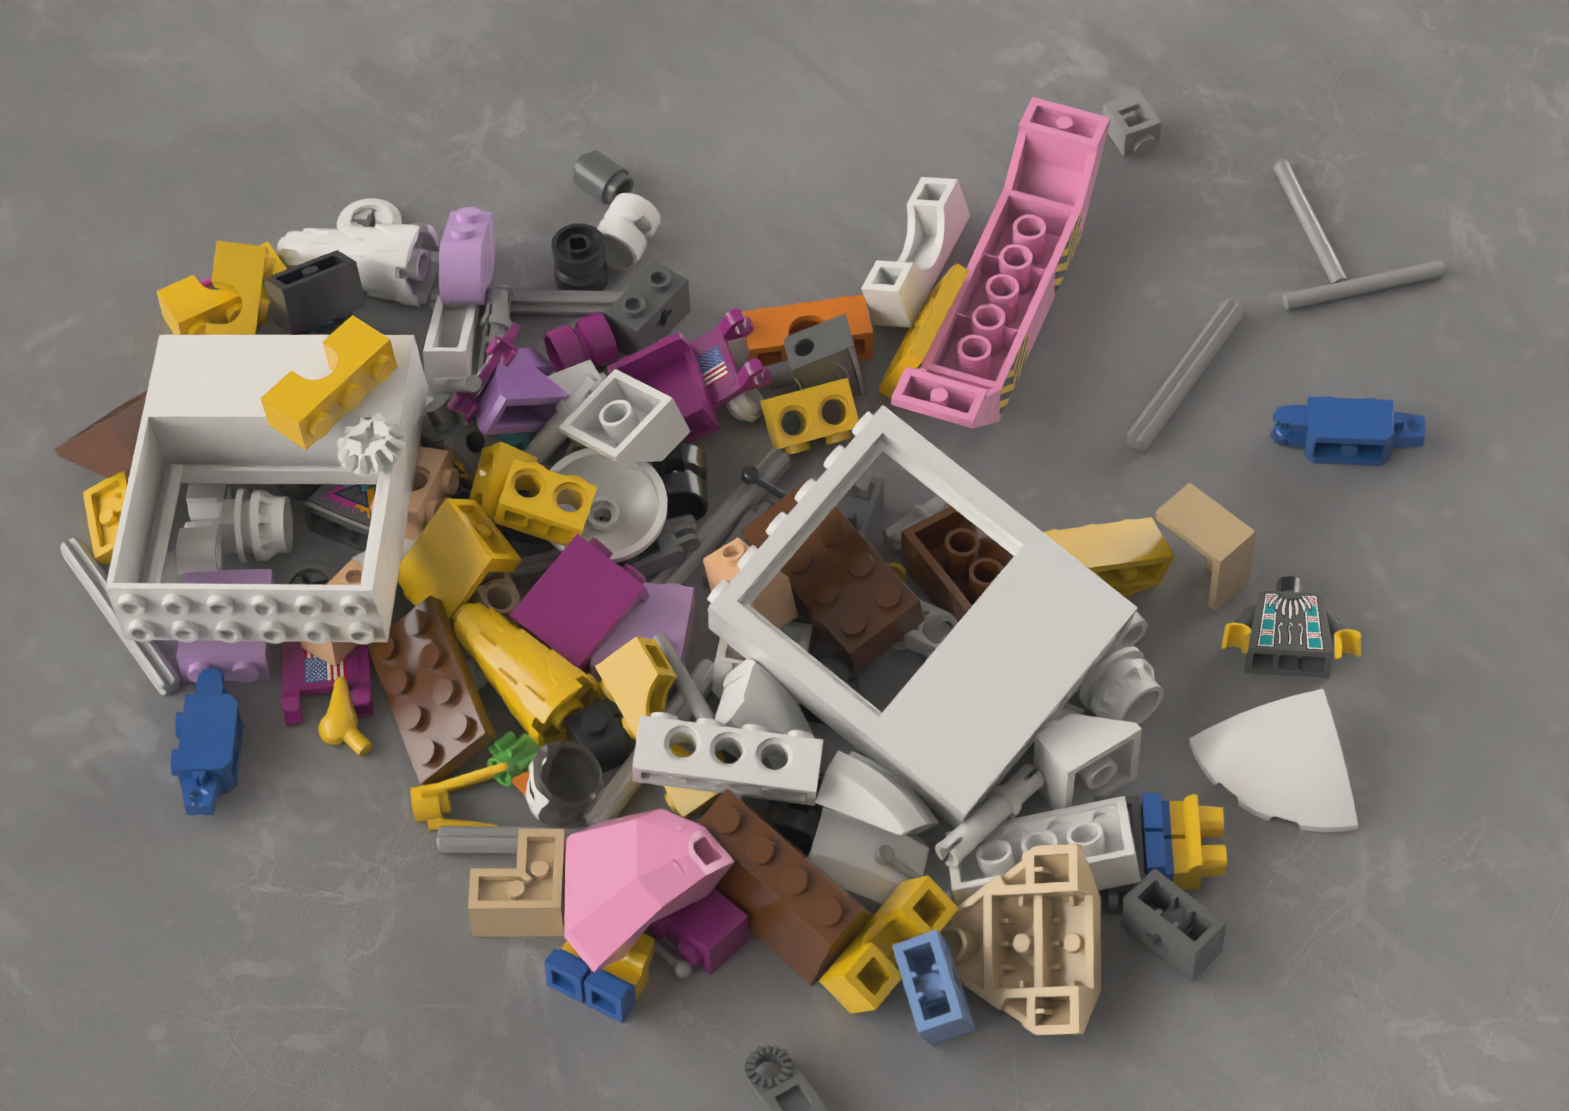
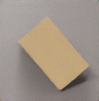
M1190 482L1156 510V520L1206 557L1205 569L1212 573L1208 607L1214 612L1218 611L1249 583L1256 531Z
M565 828L519 829L517 868L470 869L468 913L473 936H564Z

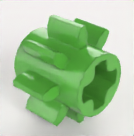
M509 731L488 748L493 755L488 759V767L504 762L509 766L507 771L493 775L495 780L506 787L513 784L511 779L529 771V765L539 751L540 746L527 734H521L516 738L515 734Z

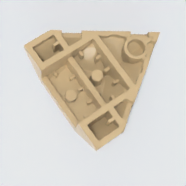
M1081 844L1034 846L1022 855V860L1004 875L998 874L960 904L958 911L939 933L949 943L961 984L997 1009L1003 1010L1022 1023L1023 1027L1035 1035L1083 1034L1101 993L1100 894Z

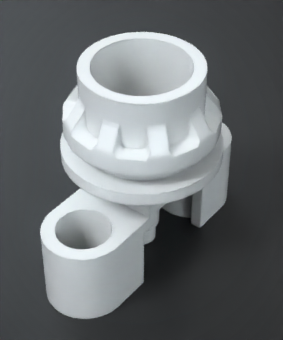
M189 483L186 503L191 521H187L184 528H179L176 542V563L180 575L192 572H218V570H222L225 554H238L242 564H250L253 554L256 561H268L277 553L291 552L293 545V514L288 496H273L263 489L253 490L250 496L247 488H239L235 499H233L231 484Z
M1137 611L1128 630L1103 660L1091 671L1078 690H1080V702L1086 708L1091 709L1097 717L1134 722L1139 725L1156 710L1163 698L1164 691L1155 681L1154 668L1144 659L1143 653L1133 646L1142 638L1148 627V623Z

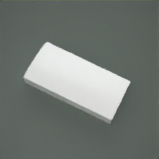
M1125 796L1005 820L962 859L957 867H949L955 904L957 906L962 904L998 874L1004 875L1022 860V855L1034 846L1081 844L1098 890L1141 882ZM953 831L946 832V837ZM951 853L948 854V859L953 856Z

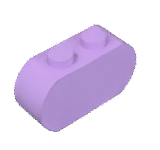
M464 207L450 212L440 243L439 288L442 304L450 305L452 303L485 305L486 290L491 284L495 267L494 217L492 212H481L478 208Z

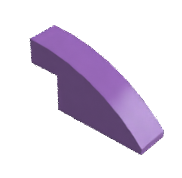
M534 348L517 349L519 353L509 367L503 365L504 362L501 360L477 397L476 402L480 409L475 414L479 430L485 435L540 432L548 420L557 412L555 406L561 400L566 401L571 396L547 377L552 374L556 366Z

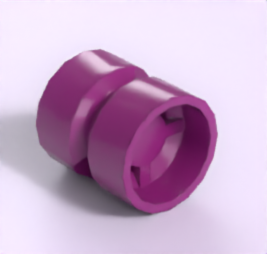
M600 312L580 318L575 323L574 329L564 324L543 334L549 361L556 366L554 369L555 373L587 360H591L596 369H601L617 362L619 359L612 331Z

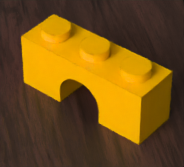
M216 240L211 282L215 288L228 289L238 293L242 298V309L238 317L230 323H206L204 335H260L261 324L268 325L271 308L269 300L264 299L266 290L264 278L275 274L276 259L270 258L267 246Z
M268 241L259 245L267 246L270 258L276 259L275 274L287 270ZM194 274L157 291L163 318L174 335H204L206 323H230L238 317L242 309V298L238 293L228 289L212 290L205 288L199 283ZM265 290V298H264V299H268V295H267V291H266V290Z
M354 315L322 342L329 368L333 371L330 375L317 380H309L291 370L260 398L269 426L305 450H308L318 439L325 437L343 416L357 408L362 399L379 383L386 381L398 367L391 340Z
M929 876L902 881L819 981L850 1014L876 1010L902 979L900 971L896 968L898 963L892 945L934 930L940 932L958 911V906Z

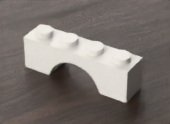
M921 177L907 203V237L900 258L897 262L876 260L861 288L874 325L912 328L970 217L958 179Z

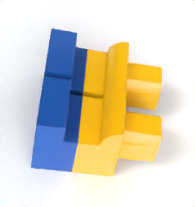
M1142 793L1141 822L1145 877L1155 868L1179 888L1185 890L1200 889L1201 877L1226 875V846L1201 845V838H1223V807L1198 806V794L1189 795L1183 801H1161V793Z
M643 933L623 959L596 972L591 970L571 944L566 941L560 950L554 948L544 961L547 986L582 1004L586 1000L588 1007L623 1024L650 980L649 964L655 953V940Z

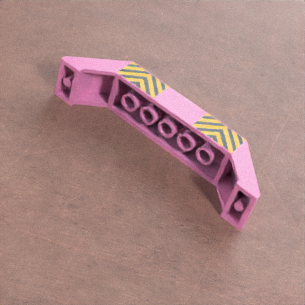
M1035 97L1031 98L1019 124V133L1004 189L966 268L969 272L938 330L921 367L917 369L905 367L891 397V405L969 428H977L1000 421L1080 242L1110 125V117Z

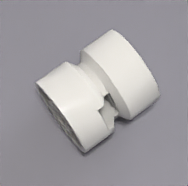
M632 193L617 195L606 212L604 219L597 227L604 237L605 260L607 266L627 271L635 268L647 247L646 244L650 242L661 223L660 214L657 209L643 197Z

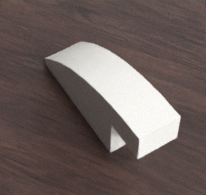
M437 296L423 349L424 375L428 387L425 407L439 397H446L450 402L455 393H433L430 388L433 379L438 377L475 375L479 305L464 303L442 304L441 297ZM425 412L422 432L432 424Z

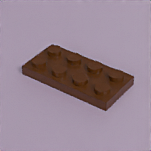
M429 595L390 627L388 642H372L367 646L421 785L441 782L496 738L440 599Z

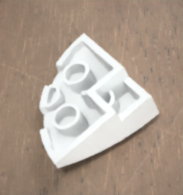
M1323 689L1293 695L1237 714L1189 738V745L1193 755L1212 784L1216 786L1218 783H1221L1237 797L1238 805L1251 814L1266 821H1270L1275 816L1297 822L1302 831L1344 832L1358 829V820L1347 768Z

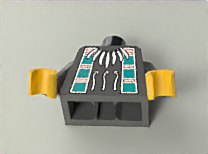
M1284 576L1277 580L1276 591H1263L1259 593L1257 605L1246 607L1234 623L1225 625L1221 649L1226 650L1227 647L1240 648L1242 653L1246 654L1245 673L1329 678L1333 650L1335 659H1341L1342 655L1349 653L1356 655V658L1361 657V633L1356 630L1345 629L1335 614L1325 609L1322 596L1314 593H1303V583L1299 578Z

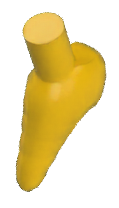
M339 676L334 682L332 698L327 713L318 725V733L322 741L328 745L337 746L346 742L360 757H363L369 753L373 744L357 729L358 719L349 692V686L346 679Z

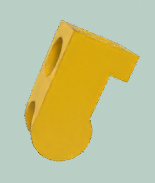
M503 442L482 448L469 500H476L494 523L497 506L513 460L537 462L538 457Z

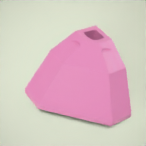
M664 809L633 814L591 825L571 834L566 840L564 937L591 970L596 972L623 959L651 923L707 897L735 861L706 827Z

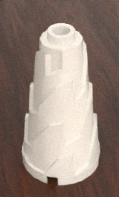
M375 224V227L340 226L339 229L305 228L303 231L288 232L278 242L277 255L287 269L338 250L357 262L362 289L367 292V295L397 301L404 305L421 307L419 304H426L429 301L431 290L436 287L438 281L439 262L431 261V251L440 252V244L436 231L428 224Z

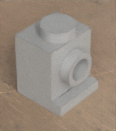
M1140 91L1103 104V116L1110 117L1107 135L1109 134L1124 157L1134 153L1139 157L1147 156L1160 144L1162 122ZM1131 112L1130 115H1128V116H1125V117H1122V116H1121V115H1124V114H1127V113Z

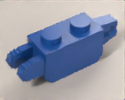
M1332 396L1308 397L1307 405L1287 406L1286 404L1285 406L1277 407L1276 412L1273 414L1275 425L1273 430H1271V437L1278 446L1304 447V456L1312 463L1382 466L1390 460L1392 449L1423 446L1426 431L1425 418L1421 415L1394 411L1393 400L1335 398Z
M212 666L205 670L202 669V672L198 673L199 677H197L198 681H196L195 694H185L183 712H177L175 718L176 737L180 738L179 749H172L171 774L172 776L179 777L186 814L193 816L199 814L205 816L214 815L219 794L229 793L238 786L244 724L240 718L238 701L231 694H228L227 688H225L224 675L221 673V669L218 670L212 668Z

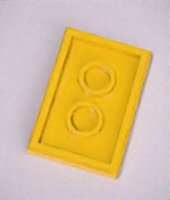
M958 263L953 265L929 293L912 328L908 329L878 386L879 393L891 399L905 367L916 369L922 363L969 272L968 269Z

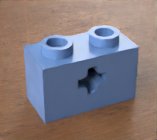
M937 930L892 945L918 1033L932 1046L975 1031L950 945Z

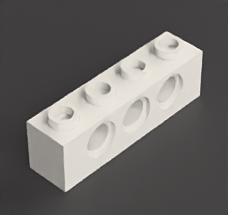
M654 712L651 716L640 715L632 765L633 782L723 793L728 788L740 796L815 806L823 739H815L812 733L800 730H792L785 735L770 733L768 728L755 724H746L740 729L725 727L722 722L710 718H700L695 723L680 721L677 716L670 713ZM678 743L690 744L695 749L692 755L685 758L675 756L670 750ZM723 749H733L741 757L735 763L725 764L719 761L716 755ZM778 755L785 760L786 765L781 769L771 770L766 768L761 761L766 756Z

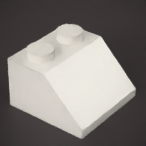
M616 369L558 427L562 434L617 463L663 461L690 433L672 397Z
M1074 713L1060 721L1048 722L1035 735L1033 761L1035 768L1033 775L1039 771L1045 782L1038 792L1053 810L1092 803L1094 802V797L1109 796L1136 780L1142 729L1134 722Z

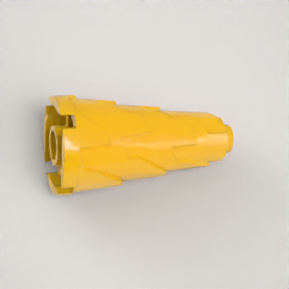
M480 602L474 604L466 603L455 612L453 616V631L458 643L483 671L486 679L504 700L510 713L527 732L529 737L540 748L545 744L562 741L557 745L560 750L566 748L568 744L564 718L592 706L596 697L601 701L605 700L606 695L601 689L600 682L592 674L587 675L578 667L572 665L553 649L550 650L524 629L516 627L492 606L487 608Z

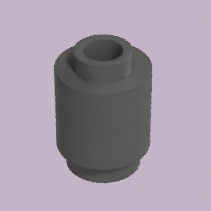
M594 150L588 154L581 155L574 164V183L604 204H612L617 195L631 193L634 182L629 177L628 171L599 151Z

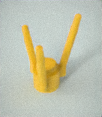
M504 762L439 783L410 787L411 803L416 823L427 821L429 831L438 830L441 826H498L477 821L446 819L444 814L452 812L449 792L494 779L493 775L508 770V764Z

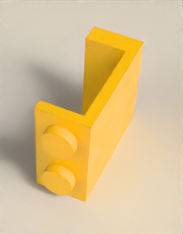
M445 498L400 563L397 582L403 589L406 599L413 603L415 607L429 595L440 599L453 628L455 612L468 602L487 573H513L522 559L476 500Z

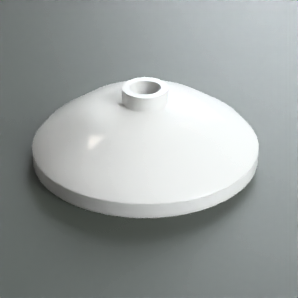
M586 448L564 457L550 469V471L565 476L576 475L582 477L589 484L598 486L581 537L588 542L594 537L603 543L613 553L610 557L613 562L625 561L640 554L657 539L662 531L667 516L666 489L661 477L648 462L617 463L590 448ZM569 504L559 505L560 508H562L565 511H576V509ZM599 517H607L610 519L608 522L600 523L596 521V519ZM551 542L561 552L566 548V546Z

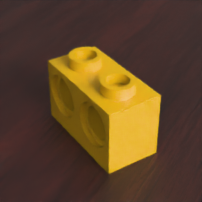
M848 378L760 401L772 449L784 448L788 455L811 449L809 441L825 437L826 444L850 439L849 430L854 429L859 421ZM827 401L835 402L841 411L840 419L834 425L827 423L822 416V408ZM788 411L795 413L801 423L799 431L793 436L787 434L781 425L782 418Z
M514 459L497 506L494 523L567 547L577 534L582 536L598 486L589 484L585 479L576 475L565 476L547 470L543 465L534 461L523 462ZM527 490L535 497L526 498L518 494L517 491ZM569 504L576 509V511H565L562 508H560L559 505Z

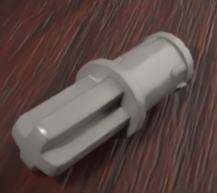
M937 495L923 505L915 504L911 506L907 515L883 530L885 544L889 545L893 551L900 550L902 530L951 505L944 507V504L947 502Z

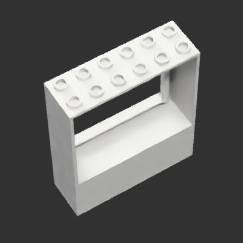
M159 335L105 587L126 640L138 642L178 640L185 643L196 640L223 641L226 643L265 641L273 644L283 641L311 642L314 644H324L326 642H354L356 644L388 642L408 518V507L428 392L414 335H385L391 340L398 367L386 381L379 383L368 393L357 408L343 416L325 437L318 439L308 450L303 449L269 426L260 398L291 370L309 380H317L330 375L333 371L329 368L322 344L330 335ZM377 412L384 418L393 416L406 434V446L401 457L391 467L374 475L360 476L345 470L336 456L339 451L336 440L345 436V426L355 427L359 424L360 416L370 420ZM376 436L371 437L369 443H362L365 450L371 442L378 441ZM180 484H377L360 585L160 583Z
M882 405L874 415L867 412L858 421L852 430V433L856 436L846 448L838 445L823 464L827 469L817 481L810 478L801 487L795 496V500L798 503L791 512L786 515L782 511L775 517L766 530L769 537L758 549L753 545L744 553L737 563L740 571L730 582L723 579L713 589L707 599L711 603L707 610L708 628L744 658H749L762 666L792 697L867 758L875 761L901 779L919 796L927 807L956 829L986 801L990 791L1001 783L1035 742V735L1039 730L1054 719L1084 683L1091 671L1103 660L1128 630L1138 607ZM882 451L1014 556L883 712L879 711L750 606Z

